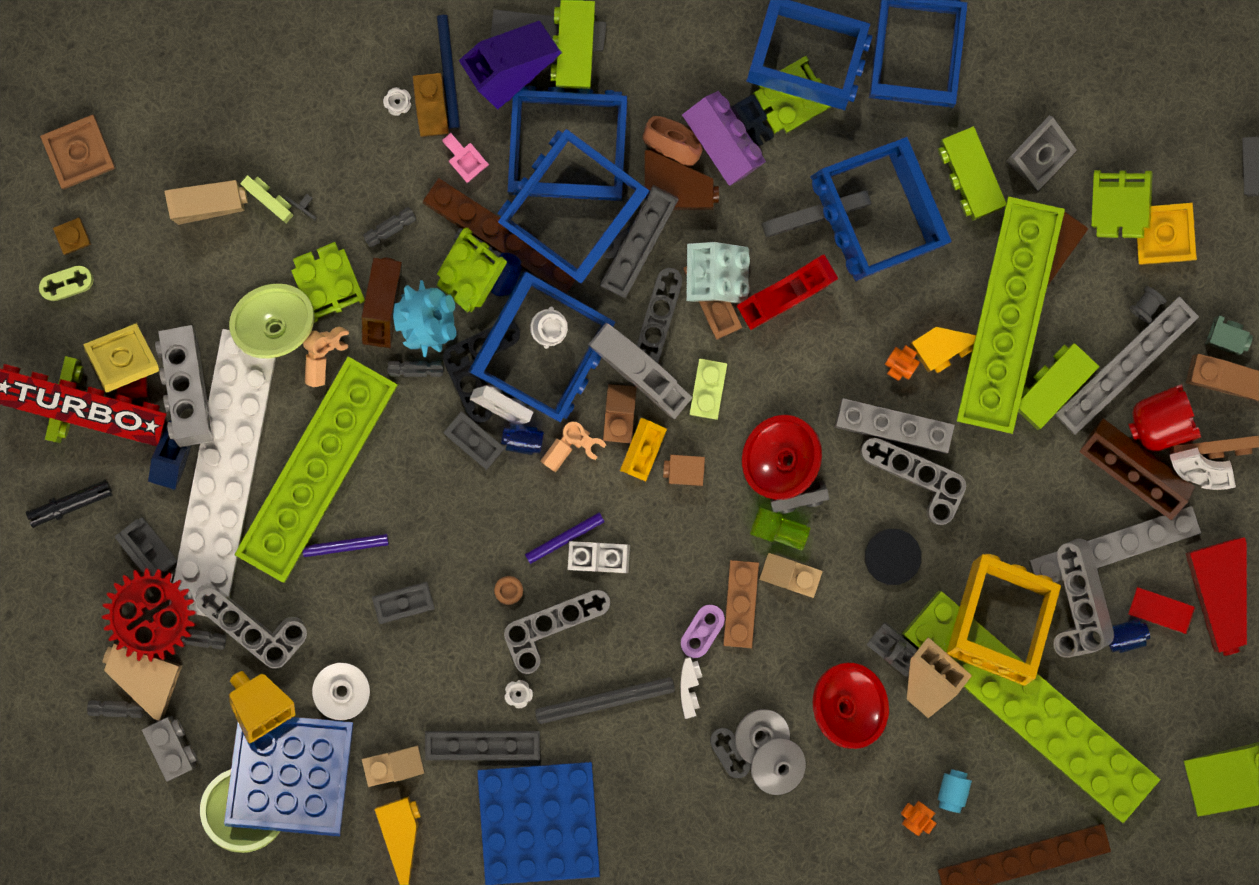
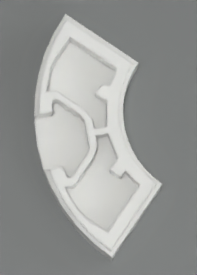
M1198 448L1170 454L1172 465L1183 480L1199 484L1201 488L1222 490L1236 487L1230 461L1216 462L1208 460L1200 454Z

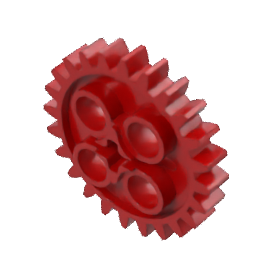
M145 568L144 576L141 577L138 570H134L133 580L124 575L123 581L125 584L123 586L119 583L113 584L118 592L116 594L110 592L106 594L112 599V603L103 604V607L110 610V614L102 616V619L110 620V624L104 627V630H113L114 634L108 640L114 641L118 639L120 641L116 647L117 650L127 647V657H130L135 651L137 652V661H141L144 654H147L149 662L154 661L155 653L163 660L165 659V650H168L172 655L176 654L174 645L177 644L180 647H184L185 643L181 639L182 636H192L186 629L187 626H196V623L189 620V616L197 614V611L189 610L188 607L195 600H186L185 596L190 592V589H179L183 582L182 580L172 583V573L162 578L161 569H157L155 575L152 576L150 568ZM151 587H157L161 592V598L157 603H151L147 599V591ZM171 600V605L153 615V622L145 620L132 630H128L127 626L146 614L145 608L153 610L165 601ZM128 602L133 603L137 609L136 615L131 619L126 618L122 613L123 606ZM167 611H172L177 617V622L173 627H166L162 622V616ZM141 627H148L152 632V638L148 643H143L138 638V631Z

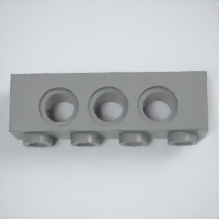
M192 325L158 331L160 341H156L155 346L158 358H162L164 367L159 369L162 385H166L168 394L163 396L165 410L170 412L172 421L167 423L169 437L174 439L179 447L213 441L197 332ZM185 355V360L181 364H173L176 356ZM189 382V387L185 391H177L180 383ZM184 410H194L191 417L187 419L181 418Z
M843 398L840 401L834 428L946 454L949 451L955 425Z

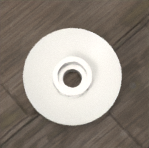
M335 663L325 667L317 675L313 684L312 695L316 707L322 714L334 720H347L357 716L366 707L370 696V687L366 676L360 669L348 663ZM339 686L347 688V694L343 697L337 694Z

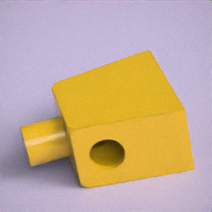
M240 671L230 679V683L235 688L229 694L230 706L249 744L295 716L294 702L266 675L260 674L250 680L244 671Z

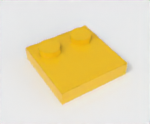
M1193 203L1151 206L1150 228H1144V238H1137L1139 265L1197 260Z

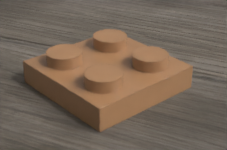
M94 115L40 136L63 190L116 169Z

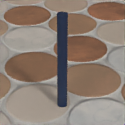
M438 15L437 25L449 129L460 128L448 15Z

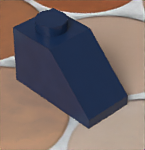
M167 426L151 458L148 482L175 490L184 472L192 445L179 447L174 439H170Z

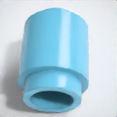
M951 769L950 774L944 773L937 799L940 800L939 808L961 813L962 807L966 806L972 780L967 779L968 773Z

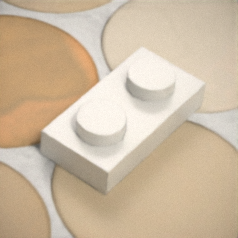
M486 385L473 390L470 400L515 425L530 422L533 411L527 409L524 402L504 396L499 388L492 385Z

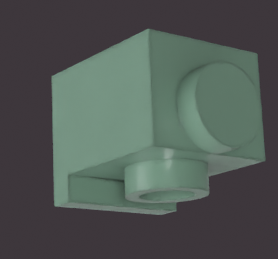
M1220 315L1214 317L1205 344L1236 356L1241 355L1243 350L1247 352L1253 335H1250V332L1244 331L1242 324L1229 320L1225 324L1223 323L1225 317Z

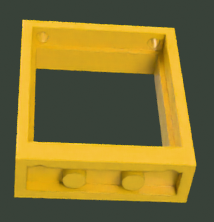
M982 554L972 563L947 654L1021 685H1027L1036 678L1061 585L1053 582L1048 576L1027 572V569L1023 566L1002 562L998 556ZM986 573L1044 596L1026 663L967 640Z

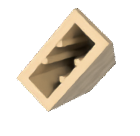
M236 180L164 191L170 219L178 225L245 211L244 204L248 203L246 189L243 186L240 187Z
M928 637L910 660L907 700L929 718L957 696L972 675Z
M114 643L113 647H108L103 658V663L106 664L104 671L153 719L163 720L183 665L166 659L161 660L157 656H155L154 661L149 662L147 654H144L141 661H137V652L134 651L130 657H127V647L121 650L116 649L119 643Z

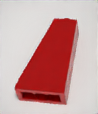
M1239 537L1185 553L1214 652H1223V656L1240 652L1239 647L1247 645V542L1245 537Z

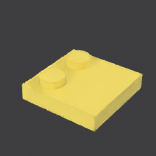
M137 323L83 344L84 350L106 393L159 372L158 364Z

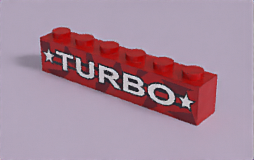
M4 364L3 368L0 369V405L157 446L167 414L159 412V405L144 402L142 407L133 405V398L116 394L115 399L104 397L105 391L88 387L87 392L76 389L77 383L60 379L59 384L48 382V375L33 371L31 377L19 374L21 368Z

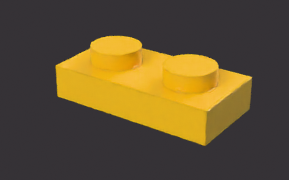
M641 418L620 471L646 481L667 428Z

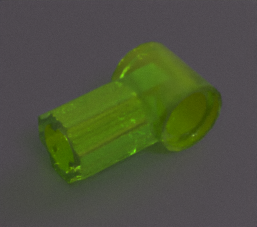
M761 507L758 508L749 533L750 535L770 542L776 541L803 551L809 536L810 527L782 518L783 515Z

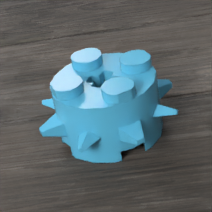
M420 280L419 291H415L408 285L405 286V294L401 295L402 299L399 303H395L393 312L396 331H401L406 339L403 344L410 349H422L424 357L427 356V350L430 346L436 351L441 352L442 344L447 343L449 340H454L456 337L453 315L455 302L452 296L445 295L438 288L425 289L423 280Z

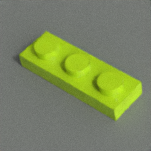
M65 356L60 379L80 383L84 367L80 366L81 360ZM50 418L45 440L61 443L62 438H66L68 435L70 423Z

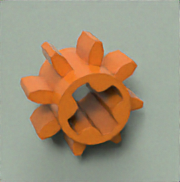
M907 345L904 346L903 350L895 347L884 364L890 368L887 374L897 381L902 376L909 380L920 363L914 358L917 352Z
M917 801L915 806L908 803L901 812L905 817L902 825L917 836H920L923 831L930 834L937 824L932 820L936 813L920 801Z

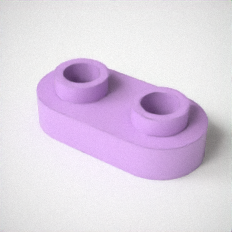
M705 605L698 610L681 639V648L687 656L699 658L706 654L724 625L725 618L720 608L715 605ZM709 613L714 614L716 618L715 622L710 625L704 620L705 616ZM692 638L700 640L699 648L693 649L690 647L689 642Z

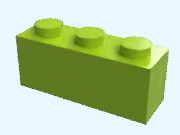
M561 0L560 7H555L554 24H559V35H553V40L562 52L557 57V64L551 65V81H556V87L573 90L591 89L595 1Z
M974 126L942 139L938 153L943 164L948 163L952 174H949V179L954 190L959 189L963 200L960 201V205L965 216L970 215L972 221L1006 207V201Z
M1075 343L1069 347L1064 344L1053 355L1056 361L1049 368L1044 365L1034 375L1033 378L1037 381L1030 389L1027 386L1023 388L1018 412L1037 430L1041 429L1100 367Z

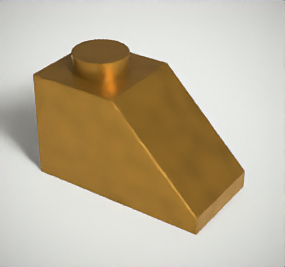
M442 74L413 76L420 137L449 134Z

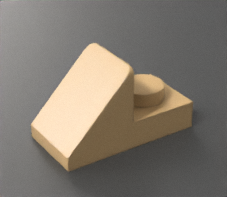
M768 553L759 580L814 598L823 571Z
M418 746L362 759L368 787L392 781L397 782L424 774Z

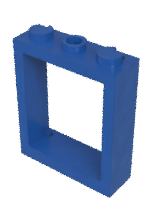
M770 0L746 82L845 110L848 101L854 102L858 90V85L853 83L855 76L861 77L866 60H862L861 55L863 51L868 52L873 35L868 34L870 23L791 0ZM778 15L857 38L843 89L763 66Z
M880 0L869 98L953 108L956 105L968 2H961V0ZM889 7L955 14L947 91L880 84Z

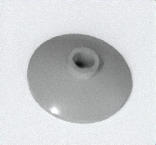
M768 709L755 710L747 714L736 729V749L739 755L751 764L755 752L765 742L775 738L790 740L789 727L784 718L778 713ZM758 731H762V733H763L762 738L759 739V740H756V739H755L756 733H757Z
M784 738L771 739L762 744L755 752L751 762V774L755 784L764 792L772 795L785 794L797 787L804 776L806 768L805 757L800 747ZM785 764V770L779 773V767Z

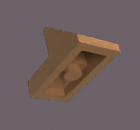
M608 384L603 441L631 444L637 387Z

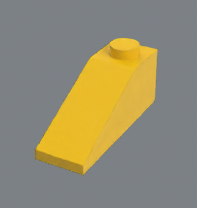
M408 796L375 808L400 885H410L418 829L417 818L421 817L417 802H411Z

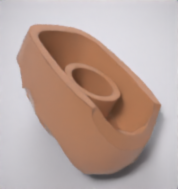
M653 116L645 126L642 140L655 153L677 161L686 167L693 166L700 159L703 151L702 144L690 127L661 116Z

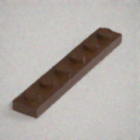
M440 178L437 179L424 198V205L459 228H469L473 236L490 245L494 250L503 253L507 259L543 282L565 294L569 292L576 280L498 223L500 217Z
M1101 823L939 868L937 871L941 885H994L1109 853L1111 849L1104 824Z

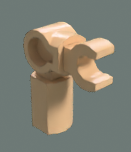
M335 327L331 332H310L307 339L303 342L304 348L309 351L306 355L305 366L306 385L311 387L325 385V355L328 351L334 350V348L340 351L348 348V344L339 341L342 336L349 334L348 330L343 327Z
M569 422L562 429L563 437L560 440L556 438L540 462L556 473L572 451L570 448L572 444L577 448L582 446L585 449L586 455L594 460L597 459V456L591 452V446L596 443L605 448L606 444L601 439L589 437L590 432L584 429L580 423Z

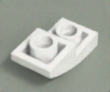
M569 541L568 570L629 573L630 545Z
M691 657L684 659L680 680L681 702L685 719L696 716L694 709L700 708L695 692L689 693L688 690L690 687L699 685L697 679L702 677L698 661L692 662Z

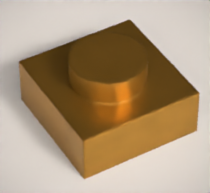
M76 218L53 228L64 255L91 245L81 218Z

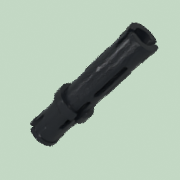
M107 479L60 499L52 498L49 500V503L26 511L28 520L31 519V522H29L31 527L35 528L55 518L57 520L63 519V515L113 496L111 488H108L109 483Z

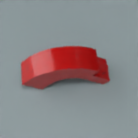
M825 254L786 278L737 305V308L749 329L752 330L822 291L828 285L838 280V277Z

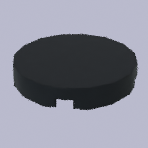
M886 529L876 533L870 539L865 549L864 562L868 572L877 581L886 585H900L909 581L917 574L921 565V549L910 533L901 529Z

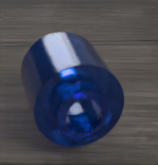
M501 253L499 257H503L507 263L491 289V292L496 296L510 295L522 270L520 266L521 260L516 255Z
M510 423L509 428L504 427L501 444L506 445V451L533 455V453L540 454L544 431H539L537 427Z
M1139 619L1113 625L1114 639L1109 647L1112 653L1116 651L1124 653L1147 646L1146 640L1150 639L1147 624H1141Z

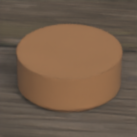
M503 577L495 585V596L503 604H514L521 599L523 586L515 577Z

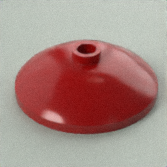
M791 415L774 416L760 423L749 435L742 453V469L748 484L758 494L773 500L790 499L804 492L815 480L822 461L821 442L815 430L804 420ZM792 457L793 462L788 466L787 461Z
M842 663L829 668L819 678L813 694V712L820 730L832 743L846 749H858L874 743L883 733L889 716V702L882 682L870 669L857 663ZM839 704H840V705L842 706V708H843L842 713H841V711H840V709H839Z

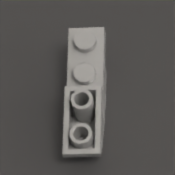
M605 323L588 344L670 418L676 419L693 398L677 384L678 381L610 324Z

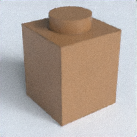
M670 455V461L664 460L663 478H669L668 484L703 486L705 457Z

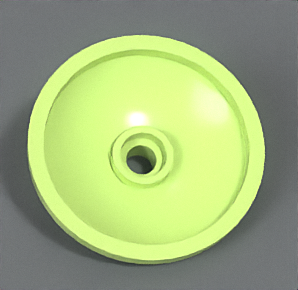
M287 284L264 285L246 294L236 304L230 316V334L236 346L252 357L267 359L280 357L292 352L307 339L314 324V310L309 298L298 288Z
M228 770L217 776L208 785L202 796L200 817L203 828L214 843L226 850L241 853L256 851L271 843L280 831L227 827L224 825L231 770Z

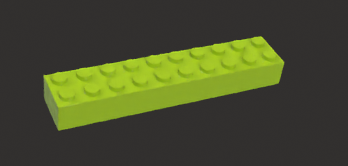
M938 591L903 631L902 635L918 649L929 637L947 653L960 607L942 591ZM972 620L967 640L1023 662L976 620ZM951 657L972 675L963 688L1121 823L1128 819L1161 780L1040 675L1037 674L1033 681L1024 686Z

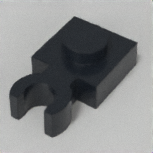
M755 94L730 107L737 119L744 124L746 131H749L751 140L758 147L763 145L760 135L763 136L765 142L774 138L771 129L764 126L762 122L767 119V116Z

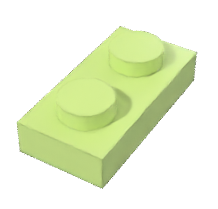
M247 175L240 183L286 224L293 217V214L289 211L291 205L280 195L276 199L267 192L270 187L258 176L252 180Z
M699 359L689 415L718 420L727 363Z

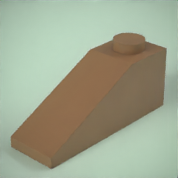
M1201 354L1192 356L1186 379L1187 384L1259 401L1258 370Z

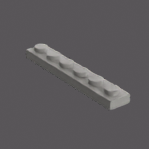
M1180 296L1177 297L1054 415L1073 435L1077 434L1195 322L1199 316Z
M1189 506L1181 509L1172 521L1162 515L1088 540L1087 542L1092 548L1096 567L1099 568L1200 534L1201 531L1193 507ZM1058 551L1029 560L1033 574L1048 576L1053 582L1063 580L1057 559Z

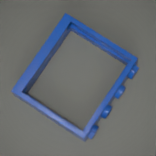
M528 86L518 91L513 96L508 195L517 196L518 193L514 190L520 183L518 181L522 103L618 108L615 165L624 170L627 96H622V92H614L613 90H606L605 95L593 94L594 90L576 89V93H565V88L549 87L547 92L537 91L535 86ZM614 176V186L538 182L529 196L622 201L623 181Z
M568 129L563 133L558 130L548 143L552 146V149L547 156L542 153L532 165V168L535 170L530 179H527L525 176L514 190L518 193L512 203L507 200L497 213L501 216L498 223L575 280L582 283L650 190ZM568 141L635 190L579 268H576L511 220Z
M908 137L825 167L810 176L813 190L819 196L824 207V216L830 222L835 233V242L842 250L846 259L847 270L853 276L855 282L937 250L952 242ZM889 156L926 244L868 266L831 177Z
M523 272L468 372L550 418L561 422L563 418L567 420L570 412L573 411L575 404L571 402L576 393L581 395L589 381L585 378L590 368L595 369L602 358L590 346L555 409L486 372L485 369L530 287L537 289L599 324L600 327L596 334L605 323L613 327L615 321L535 276Z

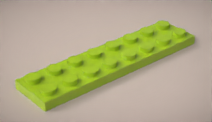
M1008 196L958 410L957 422L1013 434L1065 209Z
M347 357L235 552V556L283 583L286 582L398 384L354 359Z

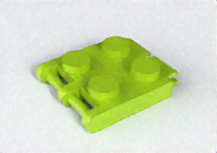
M807 56L780 70L784 73L808 79L800 67L803 66L812 81L822 83L820 78L815 77L808 65L809 59ZM759 85L760 89L752 93L755 94L763 110L771 107L772 112L766 115V120L774 134L782 129L787 134L831 108L828 105Z
M1094 170L1091 226L1097 228V237L1118 238L1119 228H1122V237L1144 238V228H1150L1152 171L1127 173L1126 170H1120L1119 173H1101V170ZM1101 179H1119V182H1101ZM1127 179H1145V182H1127Z
M464 228L437 273L440 277L437 286L447 295L453 296L454 301L466 312H472L475 307H482L507 263L503 257H497L491 252L488 244L477 240L469 228ZM470 240L478 248L475 249L471 244L468 243V241ZM485 256L490 257L495 263L490 262Z
M336 242L317 249L320 259L315 260L312 252L293 259L296 268L291 270L299 290L309 298L313 310L331 303L333 304V306L317 313L314 311V323L324 315L334 311L336 313L342 312V308L356 302H360V304L365 302L345 249L339 250ZM353 294L357 295L356 297L348 299L344 302H338L339 300L344 299Z

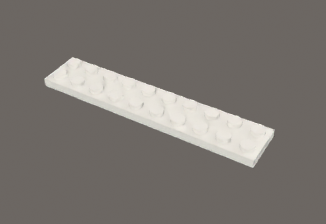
M222 329L208 401L213 441L200 443L173 583L178 580L183 581L179 587L180 590L190 589L185 598L186 600L194 599L195 602L188 606L189 610L197 611V615L202 616L206 615L198 609L195 599L199 587L205 584H213L230 597L237 556L234 554L241 542L276 358H256L244 353L234 343L230 330ZM212 593L209 596L206 594L202 595L203 603L211 602L215 605L217 610L215 614H217L220 606L215 603L214 594ZM227 612L224 613L222 618L223 620L226 619Z

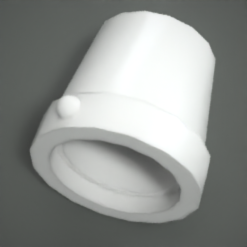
M553 307L536 313L530 323V333L533 339L539 344L544 345L545 349L561 343L568 331L565 317L559 311L554 310Z

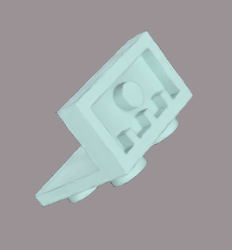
M718 242L687 244V301H724L740 304L748 299L750 290L748 283L749 248Z

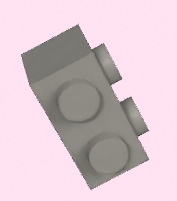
M170 716L142 729L166 782L197 767L195 763L197 756L191 745H186L182 737L185 735V732L178 719L174 720L173 716Z

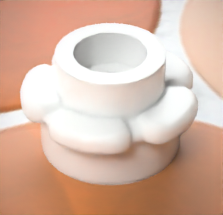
M396 87L388 91L383 103L385 108L389 109L390 114L398 116L409 111L411 96L405 89L401 90ZM396 99L400 100L399 104L395 103Z
M523 680L512 681L505 688L506 702L509 705H514L516 708L525 707L527 702L531 701L533 697L529 684ZM517 691L521 692L520 697L516 696Z

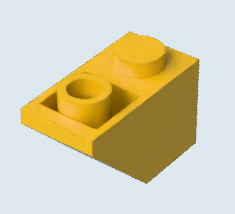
M935 327L910 343V345L917 352L916 355L927 372L935 369L936 373H939L951 365L949 359L956 354H959L962 358L972 352L976 335Z

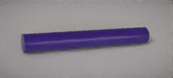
M597 513L531 550L525 556L529 563L532 564L605 521L601 514Z
M383 534L307 545L303 550V556L310 557L389 545L388 535Z

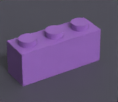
M719 91L704 97L682 114L729 186L742 180L766 162L760 148L753 143L746 132L744 124L737 119L730 108L728 100Z

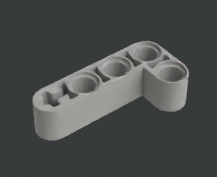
M878 438L868 439L862 444L860 455L866 463L933 492L926 511L928 519L933 524L944 525L953 519L966 490V481L961 475ZM874 444H877V450L884 454L888 452V449L892 450L887 457L886 465L881 463L885 459L881 456L876 455L871 459L869 457L870 452L866 450L867 446L872 447ZM896 455H903L907 460V467L903 471H898L893 467L892 460ZM923 466H927L933 471V478L928 483L921 481L918 475L919 470ZM949 478H954L959 483V490L955 494H949L945 489V482ZM938 504H943L948 510L947 517L944 520H938L933 515V509Z
M1074 539L1061 545L1057 552V559L1076 627L1058 634L1053 644L1056 653L1067 658L1099 651L1110 645L1114 639V631L1092 548L1086 540ZM1079 575L1085 579V587L1080 585L1078 581ZM1086 603L1092 606L1093 615L1087 612ZM1093 631L1100 635V643L1094 639ZM1067 637H1071L1073 639L1075 645L1074 648L1069 646L1067 642Z
M213 584L202 585L196 592L195 599L198 609L270 668L282 667L306 639L307 631L305 625L297 617L291 616L286 618L272 633ZM212 593L214 594V601L220 606L217 614H215L217 611L216 606L211 602L204 604L202 595L206 594L209 596ZM232 610L238 613L239 618L234 623H226L222 619L224 613ZM291 625H297L301 628V633L295 638H290L285 634L286 629ZM249 629H257L261 635L258 640L252 642L246 640L245 633ZM272 647H278L282 650V655L278 659H270L267 657V651Z
M593 590L510 623L505 628L504 636L517 669L525 674L535 672L541 663L540 653L535 641L603 615L610 607L608 594L602 590ZM597 594L599 598H605L606 602L602 604V610L598 611L596 607L587 609L590 615L584 617L583 607L578 600L584 599V603L588 604L593 601V595ZM574 605L578 608L579 617L575 621H568L564 618L563 609L565 606ZM546 615L551 618L552 628L549 631L544 632L537 628L536 621L539 616ZM518 625L524 628L526 635L523 641L515 642L511 639L509 633L513 626ZM526 652L532 653L536 658L535 666L529 669L524 668L520 664V657Z

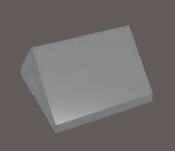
M1049 115L1006 162L1032 187L1039 191L1077 150L1056 120Z

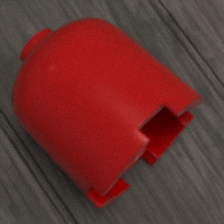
M1182 384L1142 399L1133 407V423L1128 424L1134 440L1140 439L1143 446L1148 450L1161 451L1201 438L1199 428L1196 427L1193 420V410L1186 392L1183 391Z

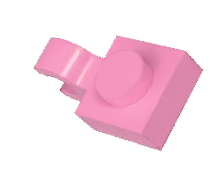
M452 133L442 140L455 155L449 160V163L466 183H469L489 166L471 143L463 148Z

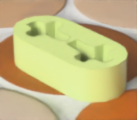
M74 266L44 277L40 281L39 291L45 299L58 301L89 290L93 285V274L86 267ZM78 271L82 275H87V279L83 280L84 285L81 287L78 283H68L69 280L76 278V272ZM51 280L55 284L64 282V287L56 289V295L53 296L51 292H46V288L50 286L49 282Z

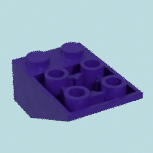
M536 21L480 41L459 62L478 92L499 109L511 100L526 84L530 83L536 75L551 64L562 52L542 22Z

